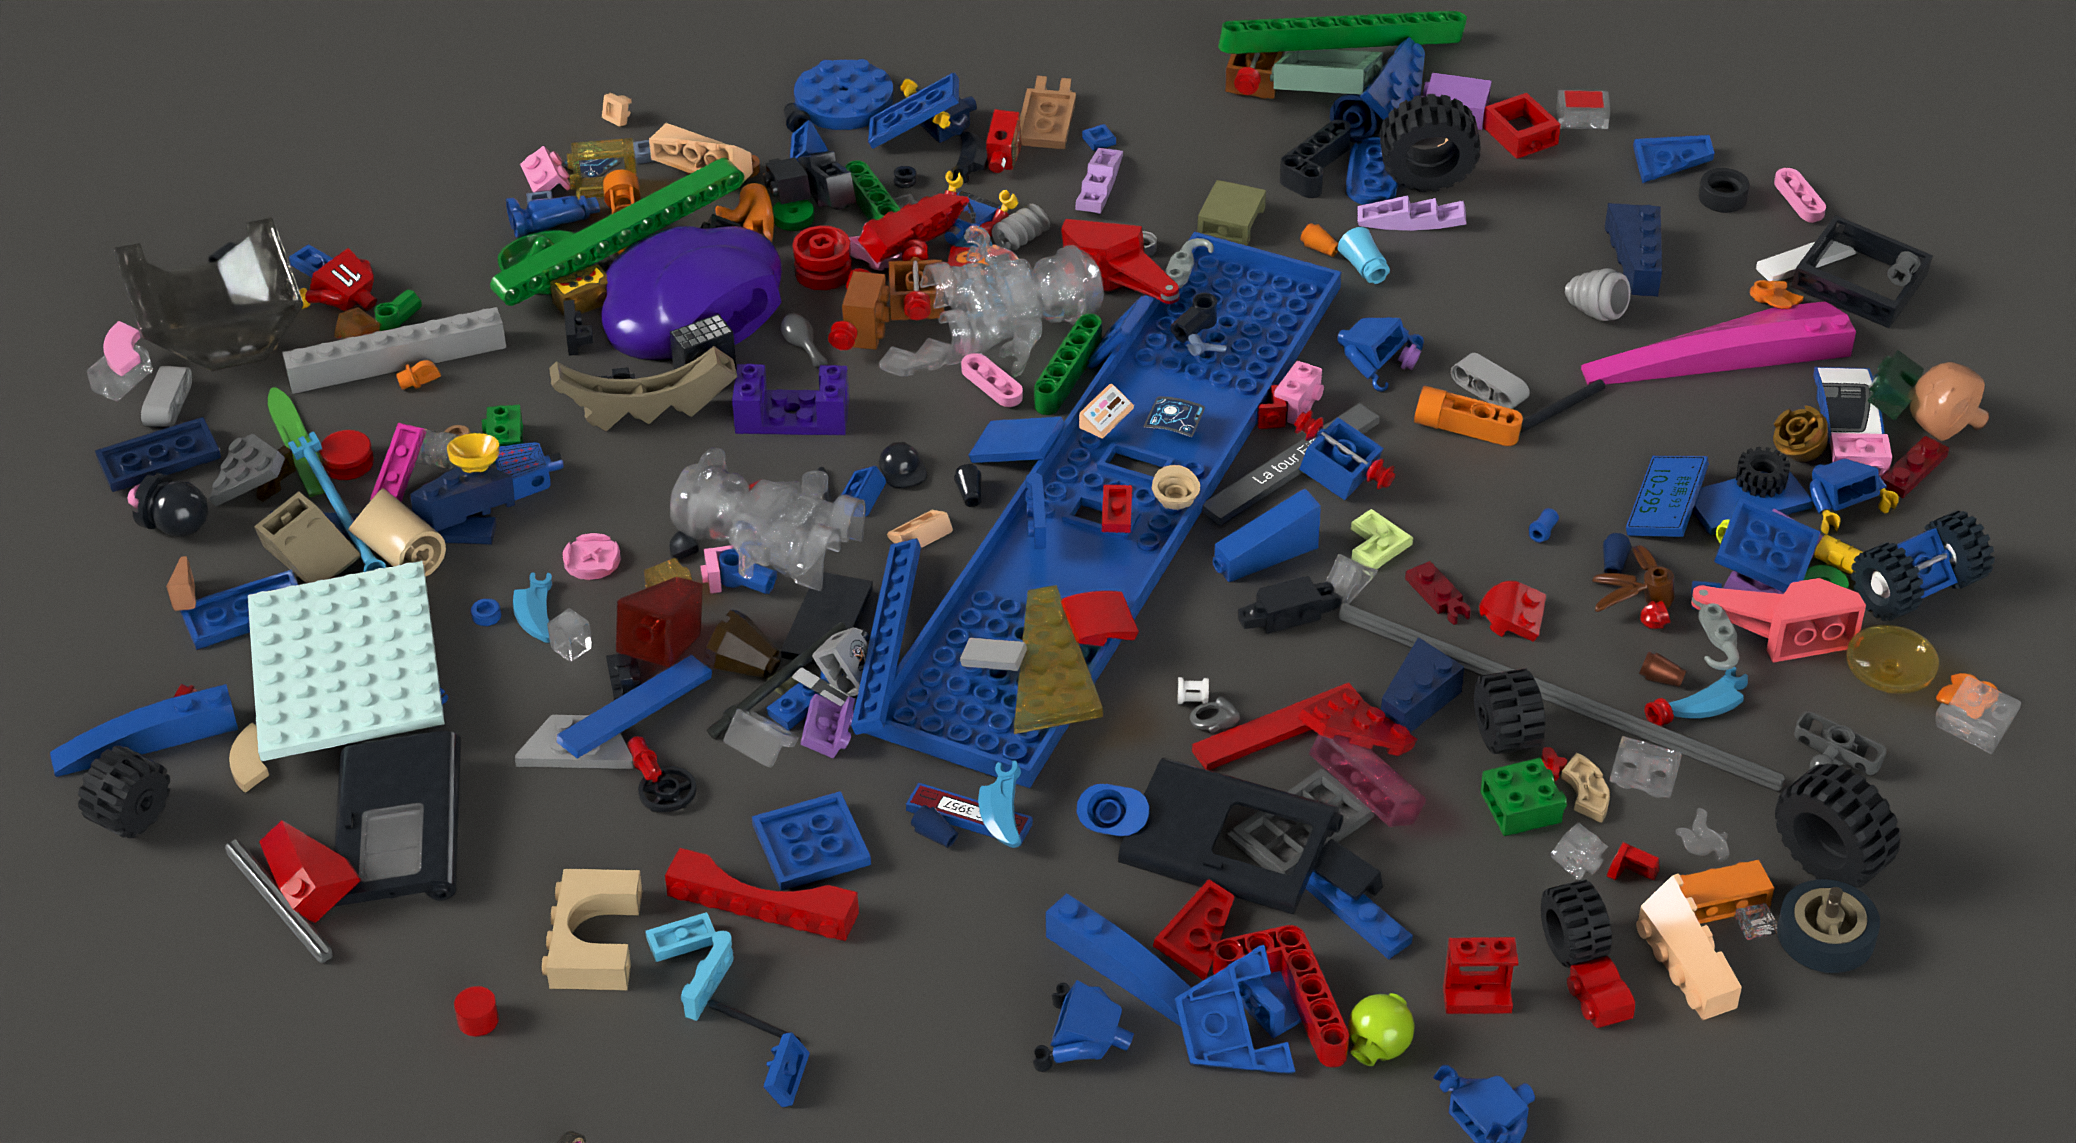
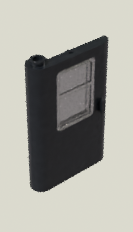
M437 731L355 744L342 749L339 765L334 851L349 860L361 881L333 907L386 898H397L399 896L424 892L434 900L443 901L456 893L461 737L452 731Z

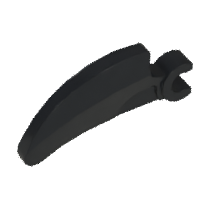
M963 132L960 135L962 150L956 166L951 169L953 173L952 181L958 178L960 172L963 182L967 183L971 172L985 170L988 164L986 143L979 136L971 132Z

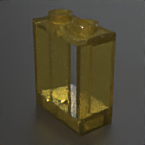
M633 138L571 143V153H567L568 169H573L574 174H570L571 189H576V195L579 199L582 195L585 198L604 197L603 180L606 177L582 178L580 165L582 160L624 157L625 170L631 171L637 176Z

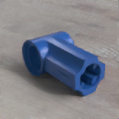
M728 549L720 554L719 570L722 585L730 588L743 585L765 594H769L772 591L777 579V571L747 561L744 553L737 549Z

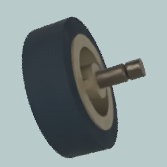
M1811 880L1797 885L1785 896L1780 911L1777 934L1784 950L1798 963L1821 972H1847L1863 965L1873 954L1880 929V916L1871 899L1859 889L1835 880Z

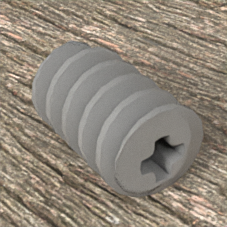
M1029 203L993 226V240L1005 253L1009 252L1010 249L1017 250L1020 248V245H1025L1027 241H1031L1035 236H1039L1042 232L1049 230L1050 221L1042 208L1036 204Z

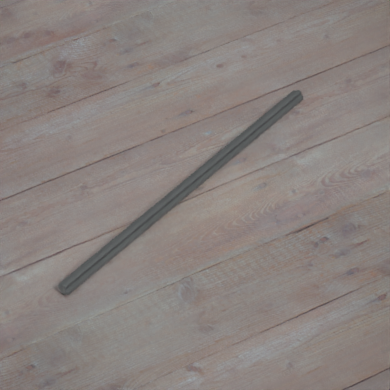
M1344 604L1340 609L1339 618L1342 621L1411 648L1419 637L1464 666V669L1477 674L1488 675L1516 670L1350 604ZM1534 677L1543 700L1769 789L1780 791L1784 785L1785 775Z

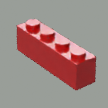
M943 193L932 197L925 196L916 204L911 205L909 203L902 207L900 211L895 213L890 211L879 220L872 219L863 226L864 231L858 241L878 264L902 253V246L908 240L919 239L927 242L945 234L953 226L970 200L967 196Z

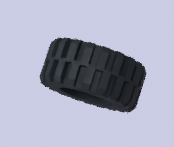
M1427 94L1426 97L1414 96L1411 101L1405 100L1401 102L1398 109L1395 107L1388 114L1389 117H1386L1382 123L1380 144L1385 170L1395 182L1400 185L1403 183L1405 188L1411 190L1417 188L1419 192H1426V190L1440 191V188L1443 187L1448 189L1453 187L1455 182L1458 181L1460 183L1467 177L1466 174H1470L1476 167L1475 164L1479 161L1481 145L1475 116L1472 115V111L1468 106H1463V102L1455 98L1451 100L1450 96L1441 94V97L1436 96V94ZM1428 137L1448 139L1443 145L1432 149L1412 147L1419 140Z
M1819 764L1814 766L1779 795L1776 803V827L1778 833L1782 834L1781 840L1784 846L1789 848L1792 858L1802 864L1803 870L1808 874L1812 873L1816 876V880L1840 881L1855 888L1864 886L1896 858L1900 848L1899 840L1901 833L1900 828L1896 827L1898 820L1895 813L1890 811L1889 802L1886 798L1883 799L1877 787L1866 782V778L1860 773L1854 774L1852 769L1845 766L1839 767L1838 764Z

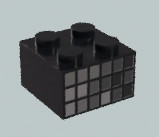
M719 314L670 331L674 370L694 361L713 346L731 357L737 370L734 334Z

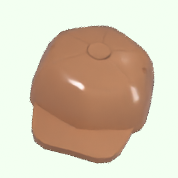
M1947 362L1934 366L1918 380L1910 402L1911 414L1926 432L1939 441L1949 439L1960 432L1967 424L1975 430H1980L1989 420V412L1979 407L1985 382L1975 371L1961 364Z

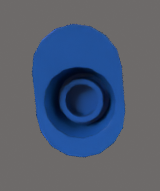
M1096 784L1088 787L1081 794L1077 802V814L1080 822L1087 829L1098 833L1130 836L1137 833L1146 824L1149 817L1150 807L1146 797L1140 791L1128 787Z

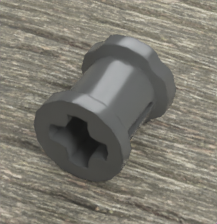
M1909 251L1901 252L1896 259V264L1888 269L1887 275L1889 280L1898 286L1907 285L1911 281V274L1918 270L1921 264L1920 259Z

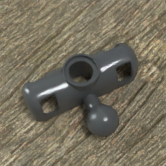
M1812 711L1804 712L1796 722L1794 730L1796 740L1823 753L1815 755L1811 759L1810 769L1819 764H1838V766H1850L1866 773V775H1874L1881 768L1886 754V748L1882 744L1853 731L1848 726L1840 725ZM1813 720H1818L1823 725L1820 736L1809 732ZM1869 746L1876 748L1878 751L1876 761L1864 758Z

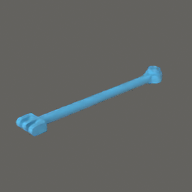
M315 432L309 433L311 440L309 443H307L304 436L298 438L301 444L300 447H297L294 441L288 442L295 459L299 460L305 457L349 537L357 551L361 554V558L365 563L364 572L387 568L385 562L376 560L365 543L348 531L354 520L315 453L322 449Z

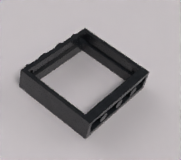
M1835 215L1797 265L1791 287L1886 328H1890L1926 278L1933 255ZM1834 241L1852 247L1855 251L1890 266L1896 264L1899 254L1904 251L1917 255L1921 263L1918 270L1912 273L1911 281L1905 285L1895 301L1815 268Z

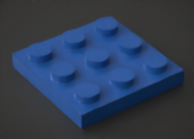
M1739 497L1714 562L1785 593L1791 583L1804 580L1820 531Z
M841 791L752 816V825L781 891L871 865V856Z

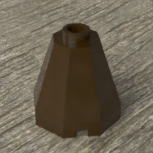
M730 610L726 614V616L730 617V620L727 623L722 620L720 621L707 644L705 653L710 655V657L704 658L703 663L714 669L757 677H767L768 674L773 675L781 662V659L778 658L779 650L747 615L738 610Z

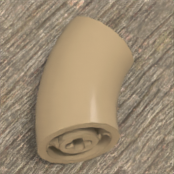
M384 488L375 495L348 529V531L375 551L391 566L423 561L425 576L431 575L439 567L445 556L446 545L443 537Z

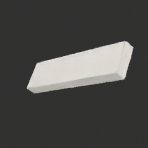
M1834 241L1815 268L1858 254V252L1852 247ZM1815 242L1758 261L1756 270L1768 281H1781L1794 276L1797 265Z

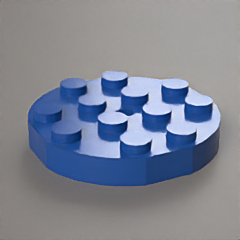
M864 59L823 60L819 65L804 71L796 81L794 86L795 104L807 112L810 116V122L818 127L832 130L858 129L869 126L870 117L893 105V83L890 76L884 70L875 67Z

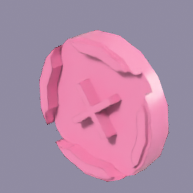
M590 533L576 537L577 541L572 544L569 542L562 553L564 567L568 573L578 579L585 580L600 579L610 575L618 568L621 561L619 545L616 541L615 543L611 541L610 537L605 534Z

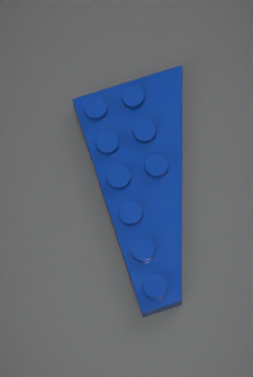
M1410 37L1401 42L1394 51L1395 54L1387 60L1388 63L1383 65L1373 78V82L1366 87L1367 90L1360 95L1383 120L1389 117L1388 114L1395 107L1398 109L1401 102L1405 100L1411 101L1414 96H1421L1425 51L1419 43H1415Z

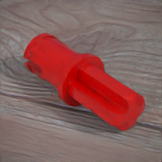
M633 737L629 740L627 747L633 756L635 768L642 772L646 780L657 782L658 777L662 775V770L657 763V755L653 750L649 749L643 737Z

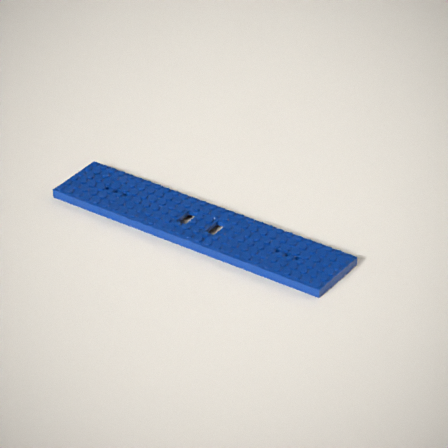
M1194 232L1189 240L1195 238L1207 239L1214 246L1213 252L1209 253L1208 248L1204 246H1198L1192 250L1194 266L1187 283L1179 289V301L1173 304H1166L1150 296L1148 300L1150 302L1130 334L1112 351L1065 420V425L1044 459H1039L1030 472L1038 473L1043 477L1046 548L1035 549L1034 537H1028V520H1033V517H1027L1026 491L1028 488L1026 487L1025 479L897 666L884 729L865 734L994 777H998L995 771V766L998 762H1001L1005 772H1008L1012 768V761H1017L1021 769V775L1016 780V784L1030 788L1122 639L1108 638L1104 646L1077 643L1061 605L1062 599L1071 595L1092 591H1121L1135 620L1201 514L1204 503L1211 498L1258 422V406L1270 403L1271 385H1279L1287 375L1340 290L1341 271ZM1210 293L1217 299V323L1212 328L1202 329L1197 335L1200 336L1203 343L1225 345L1226 352L1204 351L1199 356H1193L1186 346L1191 344L1190 341L1182 343L1176 340L1171 332V324L1193 305V298L1197 294ZM1109 384H1113L1134 405V409L1102 439L1079 428V415ZM1157 397L1180 398L1205 406L1193 437L1166 429L1144 427ZM1116 453L1160 467L1180 465L1188 468L1198 478L1200 493L1189 507L1179 509L1178 511L1166 509L1152 491L1153 476L1109 463ZM1104 485H1132L1131 533L1102 532V524L1076 517L1075 514L1081 505L1102 511ZM1023 636H1028V637H1030L1029 639H1026V640L1018 639V638H1021V637H1023ZM969 638L1025 642L1027 647L1018 671L964 667L960 661ZM998 674H1002V675L1005 676V677L999 678V679L993 678V677L997 676Z

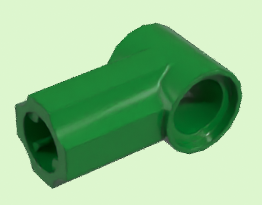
M407 289L392 302L381 303L375 307L377 331L400 328L404 321L422 307V301L414 291Z

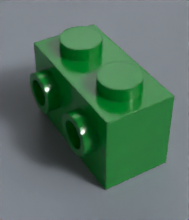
M520 404L487 407V418L482 419L483 434L495 437L499 442V446L523 444V420Z

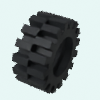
M1756 447L1755 451L1752 448L1747 449V453L1743 452L1741 457H1739L1736 472L1737 485L1739 487L1743 486L1742 490L1744 492L1750 490V495L1752 496L1760 493V497L1765 498L1766 494H1769L1770 497H1774L1775 492L1778 495L1781 494L1783 489L1785 490L1787 487L1790 472L1789 460L1786 461L1787 457L1784 454L1779 456L1780 451L1778 450L1770 452L1771 448L1766 447L1765 451L1761 450V447Z

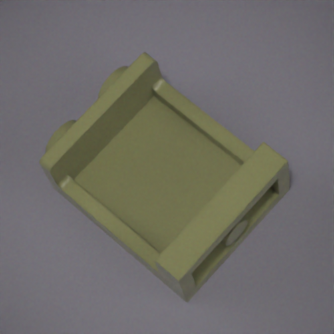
M1216 180L1198 215L1197 232L1248 246L1250 242V228L1257 214L1263 213L1265 210L1266 190Z

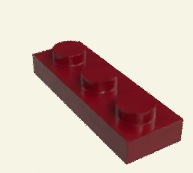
M1924 436L1881 477L1887 485L1886 490L1893 491L1899 497L1904 498L1948 456L1949 447Z

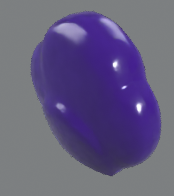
M677 226L661 230L631 244L616 256L605 272L608 281L606 286L607 297L603 304L601 319L603 329L610 344L619 352L638 359H673L670 331L717 314L723 318L733 331L734 345H736L764 324L782 302L779 292L782 273L781 259L775 246L769 239L756 231L744 227L728 226L702 229L694 226Z

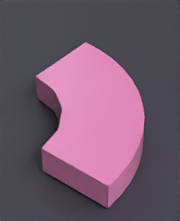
M118 321L107 333L103 349L109 367L118 375L123 376L141 362L140 355L133 350L135 343L141 337L139 330L121 321Z

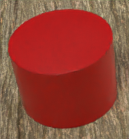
M473 986L464 989L456 996L454 1008L459 1029L464 1034L478 1037L486 1035L496 1028L499 1015L496 999L491 990L482 986Z

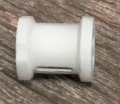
M1178 677V704H1183L1184 701L1208 703L1209 678H1204L1203 681H1191ZM1186 690H1200V692H1186Z

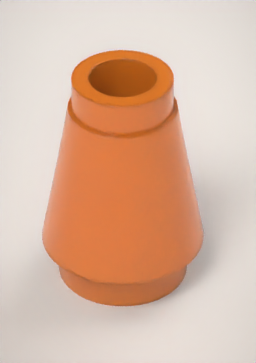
M1310 223L1306 226L1300 237V240L1304 242V246L1334 257L1338 252V242L1319 224L1314 225Z

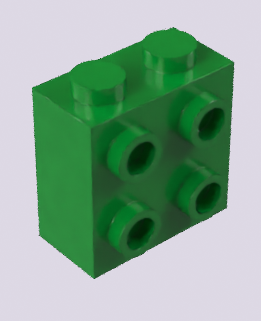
M1541 758L1483 771L1480 792L1503 836L1562 823L1563 812L1567 807L1566 797L1563 791L1558 790L1552 771L1545 767Z

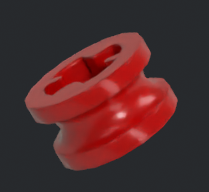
M1658 698L1654 702H1649L1645 705L1644 711L1649 722L1663 727L1664 724H1669L1673 721V710L1665 699Z

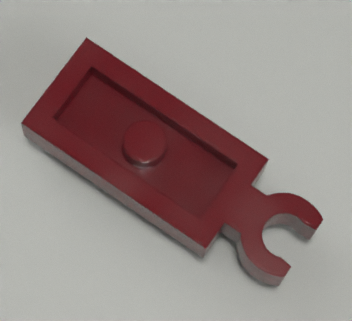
M1431 561L1406 571L1405 580L1437 614L1446 612L1448 614V621L1453 625H1456L1458 622V614L1463 615L1466 619H1470L1471 609L1469 605L1463 602V595Z

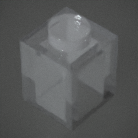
M568 608L547 623L551 649L569 662H572L593 647L589 621L571 608Z

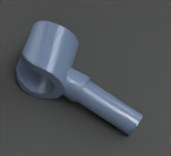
M1197 334L1188 336L1191 344L1186 346L1193 356H1199L1204 351L1226 352L1225 345L1203 343Z

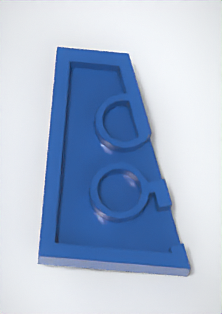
M1710 135L1634 139L1633 148L1642 183L1712 161L1714 158Z

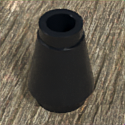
M789 103L785 106L786 126L791 132L794 133L805 122L810 121L808 113L797 104Z
M973 464L961 465L955 471L954 481L965 505L975 507L981 503L982 474Z

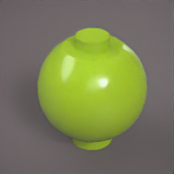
M1394 993L1389 995L1374 994L1362 999L1353 1008L1348 1020L1349 1038L1354 1044L1351 1054L1359 1062L1367 1066H1374L1377 1059L1386 1061L1400 1056L1411 1044L1414 1036V1020L1409 1008L1406 1006L1407 1002L1402 997Z

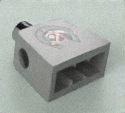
M853 627L833 634L812 654V657L829 683L850 697L858 695L870 636L866 631Z

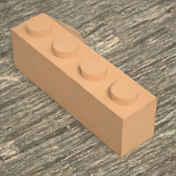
M665 123L649 138L651 160L682 171L693 173L718 159L727 158L743 172L744 181L753 173L751 152L737 146L728 145Z
M1678 873L1672 875L1641 905L1636 927L1641 938L1646 939L1652 947L1655 958L1662 962L1669 971L1672 982L1681 988L1689 1006L1698 1012L1702 1020L1736 1009L1742 987L1722 951L1715 952L1713 934L1707 925L1701 927L1694 912L1697 910V906L1692 897L1685 898L1680 887L1683 886L1684 882Z

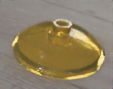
M1893 625L1872 626L1858 632L1849 642L1846 653L1848 666L1859 680L1873 689L1892 694L1911 693L1927 687L1935 679L1939 668L1938 654L1927 639L1912 630Z

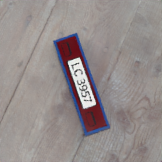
M918 783L906 803V811L916 813L924 805H927L929 808L934 807L950 825L993 837L983 823L979 812L978 800ZM1015 812L1016 827L1021 838L1019 846H1021L1033 825V817Z

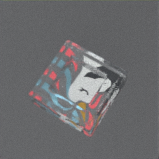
M1766 903L1736 909L1735 918L1747 940L1777 934L1778 924Z

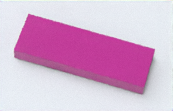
M402 423L397 424L370 500L384 488L400 502L402 501L427 433L424 428Z

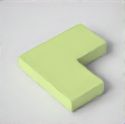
M1372 509L1351 523V530L1366 539L1365 542L1352 550V558L1372 572L1413 545L1412 536Z

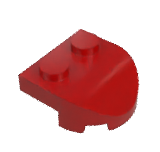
M1517 581L1501 582L1491 588L1481 600L1479 606L1480 615L1487 617L1491 622L1490 629L1497 635L1502 637L1508 630L1534 642L1539 636L1546 594Z

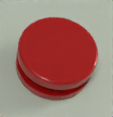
M337 431L327 436L321 442L322 449L319 450L321 463L331 478L337 480L356 479L366 474L374 464L371 441L367 435L360 431Z

